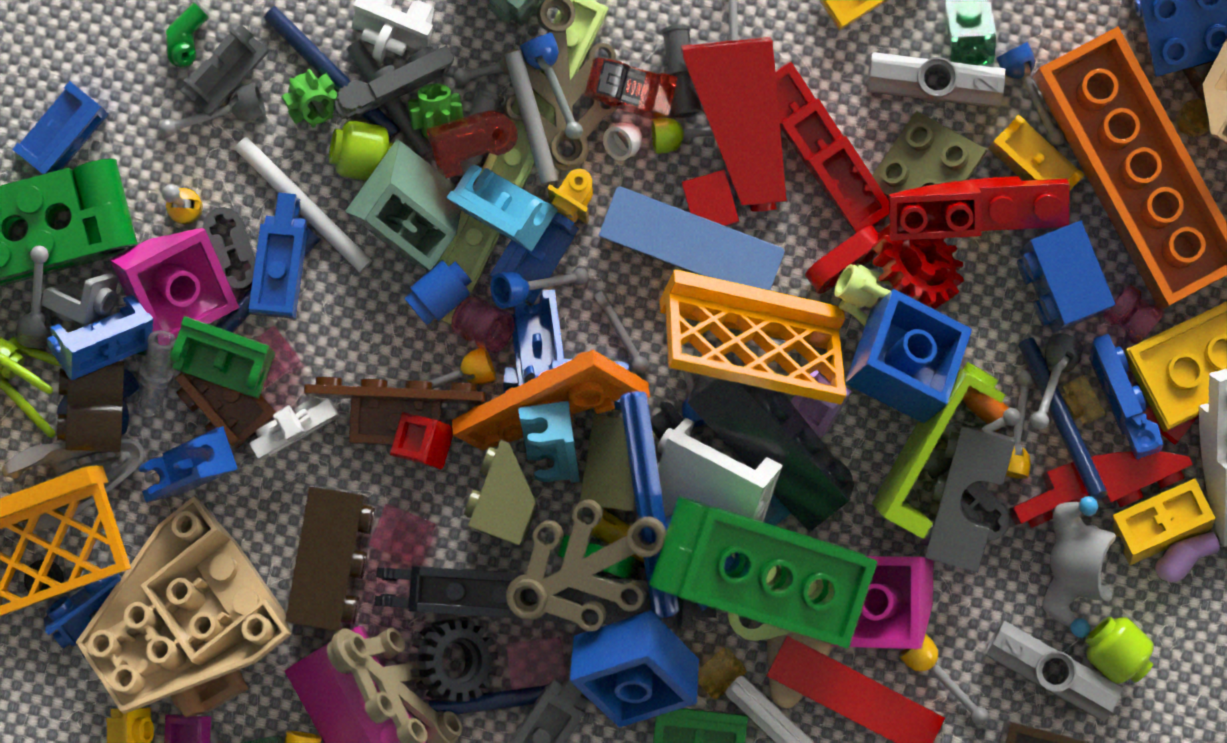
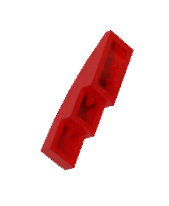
M792 61L775 70L780 129L853 231L857 233L889 214V200L847 136L842 135L819 98L814 97Z
M788 635L785 636L766 674L767 677L895 743H933L945 720V717Z

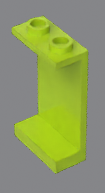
M969 362L965 364L963 369L959 368L948 404L925 423L917 422L872 501V504L884 518L922 539L925 538L933 523L919 508L904 500L968 387L971 386L1002 403L1006 395L995 388L999 381L998 379Z

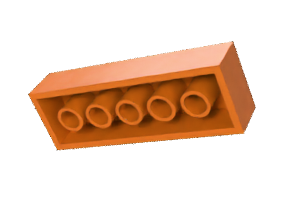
M1119 26L1041 66L1032 78L1061 131L1064 133L1068 144L1159 310L1161 311L1226 277L1227 222Z

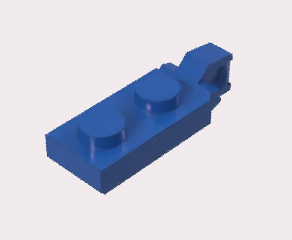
M278 192L275 216L266 215L264 224H260L248 308L249 313L252 315L296 319L308 234L306 230L307 220L299 219L300 199L297 198L296 194Z
M1109 334L1094 338L1089 360L1121 434L1126 435L1136 459L1160 452L1163 442L1159 426L1147 420L1146 414L1143 413L1146 411L1145 400L1140 388L1137 385L1131 386L1126 374L1129 371V365L1123 349L1120 346L1114 347Z

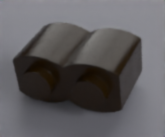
M117 361L72 381L64 369L60 368L59 395L67 396V414L58 413L57 440L66 441L65 450L121 452L124 361Z

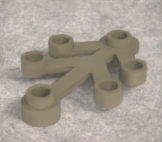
M544 0L538 8L537 19L540 26L547 30V33H553L557 42L559 55L556 63L553 65V70L573 115L572 106L601 73L603 65L598 64L594 58L596 50H605L608 54V61L612 62L616 60V53L614 48L607 43L594 45L587 53L585 64L570 80L566 29L574 22L575 8L570 0ZM554 7L561 12L562 17L559 23L549 21L547 17L549 8ZM511 49L505 52L500 59L501 70L508 76L510 74L504 55L520 49ZM524 58L533 91L554 108L555 126L540 115L554 167L564 171L576 169L585 162L588 156L589 145L587 137L607 114L613 113L618 108L620 100L611 97V107L603 109L598 103L600 93L595 91L591 97V107L577 121L583 128V134L580 138L572 140L566 136L565 128L567 124L547 77L538 69L531 67ZM514 94L506 99L504 112L509 119L523 122L522 116L514 114L511 110V103L516 99ZM562 140L569 141L573 147L572 154L569 157L561 155L558 150L559 143Z
M584 500L572 512L574 526L561 570L545 578L551 549L555 548L562 541L563 530L553 520L543 521L533 531V541L535 544L526 574L515 578L507 589L506 599L510 610L516 616L526 620H534L540 618L545 613H549L576 622L586 631H595L600 628L607 616L604 606L597 601H589L584 605H580L554 595L568 587L616 602L626 611L638 609L646 599V591L642 584L637 581H628L621 584L594 574L634 553L642 557H650L658 553L665 540L666 529L664 525L656 518L643 517L630 527L626 537L584 558L592 529L601 521L603 515L602 508L597 502ZM588 507L592 509L595 515L593 522H586L581 518V508ZM649 527L656 532L657 538L655 542L650 543L643 539L641 534L643 528ZM542 528H550L554 532V542L549 543L542 539ZM530 588L537 593L538 599L536 603H530L525 600L523 595L524 589ZM625 589H633L637 592V603H629L625 600ZM586 609H593L598 613L599 620L597 623H590L585 619L584 611Z
M388 628L376 637L364 639L360 634L349 629H342L334 634L332 641L327 646L329 660L339 672L343 674L352 672L365 701L366 712L372 721L381 724L392 717L397 728L398 739L401 743H456L458 741V737L462 733V725L458 717L451 711H446L445 713L443 711L436 712L403 684L409 682L418 683L421 680L420 677H412L410 669L418 668L417 661H408L406 664L382 667L372 658L373 656L382 655L386 659H392L405 650V641L398 630ZM373 681L377 684L380 691L379 693H377ZM405 708H407L411 713H413V714H414L417 718H419L422 722H420V721H419L418 719H416V718H411V719H409V716H408V714H407Z

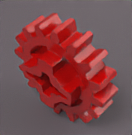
M890 224L877 234L879 240L873 244L872 248L880 255L872 261L874 265L883 268L884 272L878 278L880 281H889L892 284L890 291L895 289L928 307L931 306L934 310L959 293L957 286L964 282V277L956 271L964 265L962 261L954 259L952 255L958 249L956 245L947 246L944 242L946 238L891 241Z

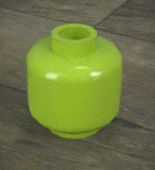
M348 120L341 129H334L328 160L330 164H335L336 172L340 176L367 181L393 143L389 142L388 130L385 127Z
M1111 616L1105 618L1095 626L1085 640L1089 645L1087 649L1088 661L1115 684L1124 683L1129 679L1136 683L1145 677L1153 666V663L1149 660L1154 650L1152 640L1127 617H1119L1115 620Z

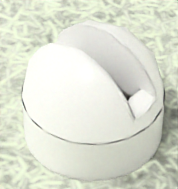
M628 122L617 123L608 128L603 136L605 150L612 158L619 161L626 160L635 155L642 146L640 129L633 123Z

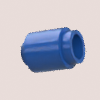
M441 260L431 271H428L409 287L412 292L404 297V299L426 325L434 319L439 322L471 295L466 286L472 280L456 261L448 266Z

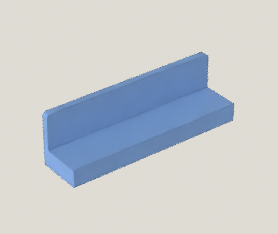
M621 186L615 190L598 235L602 239L694 274L765 290L771 289L785 253L782 247Z

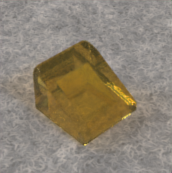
M722 647L699 668L698 683L716 700L726 692L727 688L737 677L744 676L747 671L728 647Z

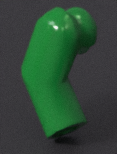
M194 2L167 28L165 33L167 57L171 64L180 68L189 67L196 60L193 33L209 19L207 14Z

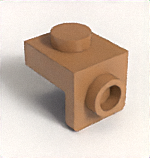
M240 670L174 694L171 698L175 706L182 711L185 717H191L212 711L248 690V686Z

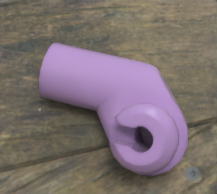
M1209 532L1173 543L1166 551L1164 557L1160 558L1156 563L1155 570L1157 576L1171 583L1184 579L1198 559L1218 553L1220 548L1218 538L1214 533Z

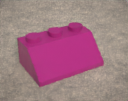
M357 626L352 629L353 632L360 634L364 639L370 638L364 626ZM328 644L284 670L324 743H401L398 739L397 728L392 717L381 724H377L370 719L365 709V701L352 672L343 674L332 665L327 654ZM380 655L372 657L382 667H386ZM373 681L377 693H379V688L377 684ZM405 708L409 716V719L415 718L413 714L407 708Z

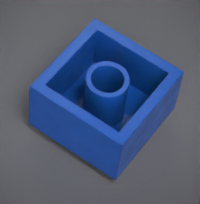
M1082 220L1034 238L1019 251L1022 257L1017 260L1019 272L1026 285L1033 284L1039 299L1034 301L1035 311L1043 326L1049 325L1052 333L1101 315L1116 305Z
M892 289L870 310L845 384L925 423L948 404L972 329Z
M652 611L636 614L633 617L601 626L595 631H587L573 637L570 681L619 728L697 704L699 658Z

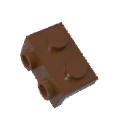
M182 372L175 377L176 381L181 385V388L176 391L180 399L192 412H195L198 408L203 411L210 420L205 425L208 432L224 426L228 441L234 448L238 449L256 434L255 431L274 419L273 414L276 413V410L262 394H260L259 399Z

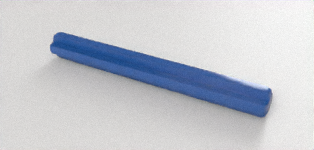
M642 391L628 392L620 397L637 517L638 520L643 517L656 518L664 525L667 532L647 395ZM645 527L642 529L641 534L645 541L650 543L656 541V532L652 528ZM659 551L653 556L644 557L651 610L657 617L663 618L678 613L679 607L677 595L649 585L660 553Z

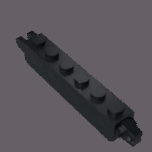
M411 566V569L377 567L376 578H381L385 581L411 580L409 598H404L392 594H381L380 596H375L374 606L409 608V612L522 619L510 610L506 593L510 583L518 576L526 573ZM609 579L621 584L628 581H637L643 585L646 591V599L634 611L623 610L616 602L571 587L554 594L580 605H584L589 601L601 603L607 613L603 624H611L633 617L636 614L652 611L647 581ZM530 588L524 589L523 595L525 600L530 603H536L538 599L537 593ZM624 590V598L627 602H638V594L635 590ZM677 596L678 613L659 619L669 629L692 628L693 616L717 618V609L708 606L704 611H701L697 602ZM586 609L584 611L585 619L588 622H598L599 616L595 610ZM545 613L540 618L534 619L546 621L573 622L549 613Z

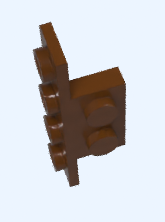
M316 377L315 384L304 385V394L308 398L318 396V398L351 399L350 444L392 446L402 412L441 421L442 403L482 405L487 402L486 393L477 391V384L450 383V390L432 389V382L406 381L405 388H388V381L382 379H361L360 386H342V378Z

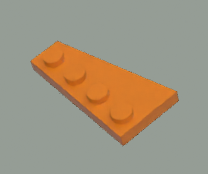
M592 349L588 352L580 353L574 359L554 369L544 371L538 377L518 387L510 388L504 394L482 405L474 406L470 411L452 419L453 435L483 451L489 447L498 446L500 440L512 442L524 438L519 417V408L568 401L571 421L573 422L572 414L594 408L597 414H601L615 409L614 401L620 400V397L628 392L642 391L646 393L647 399L650 398L649 383Z

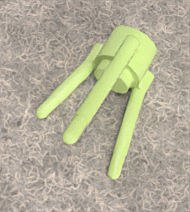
M859 263L856 266L850 264L839 276L834 293L835 296L842 299L839 308L853 315L865 327L868 316L860 308L864 306L871 308L879 297L884 298L890 292V290L883 288L880 283L890 286L892 284L889 281H880L878 278L882 274L880 272L870 270Z

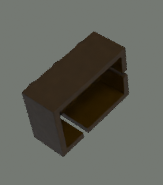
M309 486L285 622L335 631L346 629L347 623L355 624L360 597L352 596L355 578L363 579L368 555L367 552L360 551L363 534L371 535L375 518V508L368 506V497L361 494Z

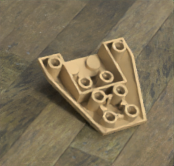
M193 496L158 524L130 564L131 569L125 571L121 581L113 588L76 643L122 713H128L255 664L287 639L291 632L288 622H285L286 615L284 609L239 544L200 500Z

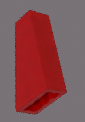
M770 37L681 45V55L741 205H750V211L752 212L777 209L776 202H785L787 199L773 40Z

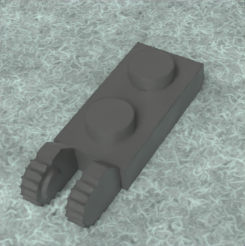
M446 45L436 51L431 46L421 49L409 57L410 63L396 70L393 65H389L376 71L369 77L371 80L369 83L354 80L348 83L347 86L344 85L343 88L339 89L336 100H334V113L338 115L337 117H341L342 120L353 119L354 116L358 117L370 110L372 111L447 75L454 60L448 46Z

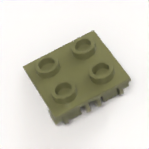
M916 111L872 176L887 196L896 192L928 185L968 180L975 169L981 164V160L988 150Z

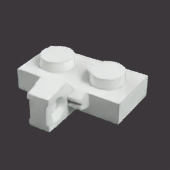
M317 396L294 409L296 414L290 405L274 413L273 417L275 420L257 429L255 432L258 438L249 443L257 458L265 460L341 417L330 399L321 402Z

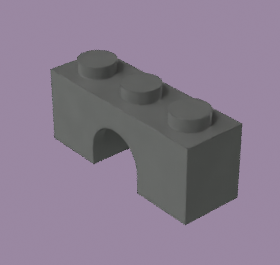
M968 424L962 425L960 433L951 431L944 455L945 458L952 459L948 477L939 475L932 501L940 503L936 520L929 519L933 524L925 538L920 540L921 545L928 546L925 558L978 573L991 524L971 518L963 507L962 495L970 484L977 481H989L1003 485L1016 438Z

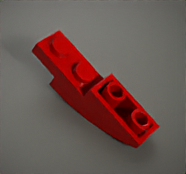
M1019 176L947 182L889 194L890 240L981 236V231L1065 227L1069 225L1070 183L1067 179L1021 181Z
M1133 451L1115 452L1091 457L1108 492L1102 498L1103 503L1107 504L1116 500L1119 508L1143 498L1144 495L1141 488L1156 481L1160 489L1184 479L1182 470L1193 465L1189 456L1168 452H1156L1140 459L1135 458ZM1073 462L1042 473L1041 475L1048 491L1008 509L1015 525L1027 521L1030 529L1053 519L1052 509L1057 505L1065 502H1080L1083 497L1089 496Z

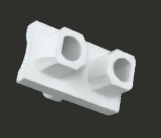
M356 0L353 7L355 14L351 27L363 31L361 40L375 45L372 58L382 61L388 51L403 56L405 50L416 53L421 49L430 47L434 7L419 0L413 1L407 14L393 9L396 0Z

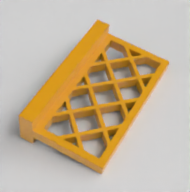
M674 269L659 300L660 313L666 314L668 368L842 404L846 397L839 330L845 321V313L839 306ZM683 318L699 321L701 323L695 327H692ZM727 328L740 330L744 333L735 337ZM710 330L723 345L715 349L701 334ZM769 337L785 340L786 343L778 346ZM753 340L767 354L758 358L744 344ZM689 342L703 356L699 358L682 354L681 346ZM811 346L827 349V353L821 356ZM795 349L809 363L801 367L787 353ZM732 351L746 366L732 365L724 355ZM775 360L790 375L782 376L775 374L767 365ZM818 370L831 382V386L819 384L809 374Z
M103 465L86 466L0 498V530L8 528L21 535L12 557L0 551V560L8 564L0 582V604L3 598L11 601L0 606V616L131 569L103 485L109 483ZM93 496L99 514L91 528L74 519L73 516L80 501ZM68 506L65 514L57 510ZM46 513L61 520L52 543L33 533L40 516ZM28 520L25 528L17 525ZM69 525L89 535L79 557L60 547ZM102 527L104 528L105 534L100 532ZM97 539L110 546L115 561L114 565L102 569L87 561ZM29 540L48 549L39 571L20 562ZM56 554L75 563V567L67 582L60 583L47 576ZM84 568L92 572L80 577ZM16 569L35 578L28 596L23 598L7 591ZM43 583L51 586V588L40 591Z

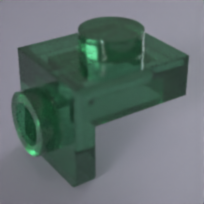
M944 0V14L950 40V62L970 65L992 64L995 61L996 29L990 0Z

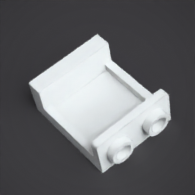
M685 418L675 430L672 428L667 429L657 448V452L662 454L657 467L666 517L673 514L678 496L758 521H764L783 465L766 457L758 468L753 470L690 437L694 421Z

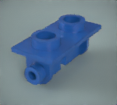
M120 574L83 586L84 588L70 598L63 596L56 600L47 609V616L43 618L46 633L50 635L57 629L58 631L53 634V637L63 649L68 645L76 646V641L92 620L90 613L94 610H99L116 584L121 581Z

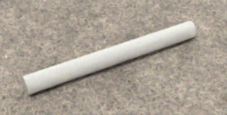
M248 137L243 138L235 146L234 150L277 192L297 195V198L300 199V215L359 273L363 272L371 264L372 259Z

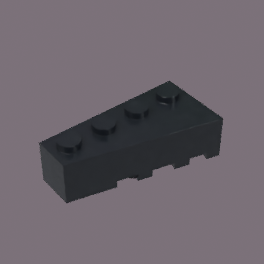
M732 351L724 355L732 365L746 366ZM699 374L687 403L746 466L756 470L766 457L783 465L773 494L809 532L850 501L855 484L850 470L843 462L837 460L784 392Z

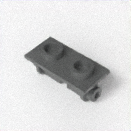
M241 24L235 30L230 28L228 30L229 35L213 51L214 54L208 60L206 59L189 79L186 77L183 80L186 85L180 91L210 117L270 52Z

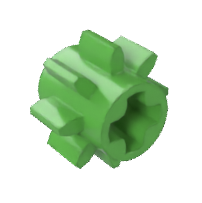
M307 69L306 73L289 79L288 93L281 95V98L289 109L288 114L294 123L297 124L305 119L312 128H315L316 124L333 118V106L337 92L333 89L335 84L328 74H324L318 79L311 69Z
M444 84L425 85L418 90V99L408 100L412 129L421 128L422 135L429 139L446 138L454 132V124H463L464 122L460 94H451L450 88Z

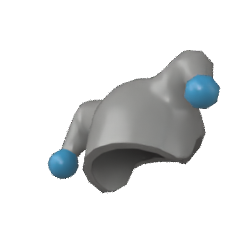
M1092 496L1083 497L1080 502H1065L1055 507L1053 527L1056 542L1052 547L1050 555V568L1053 573V579L1042 602L1043 610L1056 621L1069 627L1071 632L1078 638L1086 637L1090 633L1091 627L1085 619L1076 618L1069 605L1078 597L1109 601L1112 600L1113 596L1112 591L1108 587L1101 585V571L1105 555L1110 545L1116 540L1115 533L1101 530L1096 526L1085 525L1079 517L1082 514L1086 516L1096 514L1098 502Z

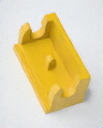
M1020 115L1000 133L988 148L1023 181L1067 179L1071 190L1085 175Z
M1195 478L1112 516L1114 519L1113 531L1116 537L1119 536L1125 548L1124 556L1129 566L1167 550L1177 541L1195 537L1211 530L1216 519Z

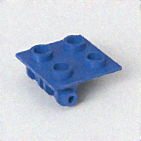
M1134 0L1138 17L1143 16L1155 77L1216 60L1227 39V0Z

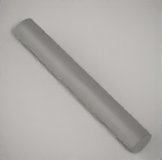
M518 50L505 54L504 57L540 183L542 185L556 181L558 177L522 51Z

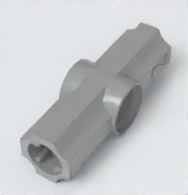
M872 52L868 70L867 92L918 98L930 104L950 102L999 109L1004 92L1005 69L954 63L943 57L922 59ZM929 71L941 72L947 80V87L942 90L930 89L924 81L925 73Z
M1005 620L1001 622L993 634L984 655L1032 681L1039 688L1053 693L1101 722H1105L1113 712L1123 690L1119 685L1073 660L1068 654L1057 651ZM1051 658L1058 659L1064 666V676L1056 684L1048 683L1042 672L1044 664Z

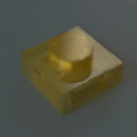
M1085 374L1062 386L1066 392V395L1062 397L1073 420L1080 418L1083 425H1086L1106 414Z

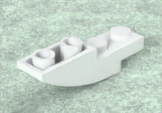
M1227 369L1209 373V403L1199 405L1200 447L1209 505L1216 518L1214 525L1218 539L1224 547L1227 546Z

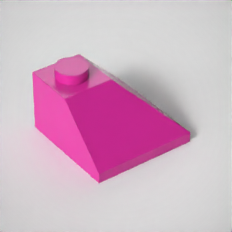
M204 228L148 239L110 259L125 295H134L144 310L152 316V338L159 348H163L176 341L184 316L209 324L239 308Z
M866 556L878 562L849 647L922 649L933 605L934 560L925 557ZM831 644V647H841V646H837V645Z

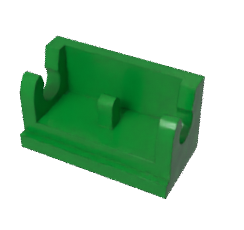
M184 316L170 356V360L174 361L172 368L259 399L276 354L273 349L266 344Z
M681 708L656 716L653 743H745L748 716Z

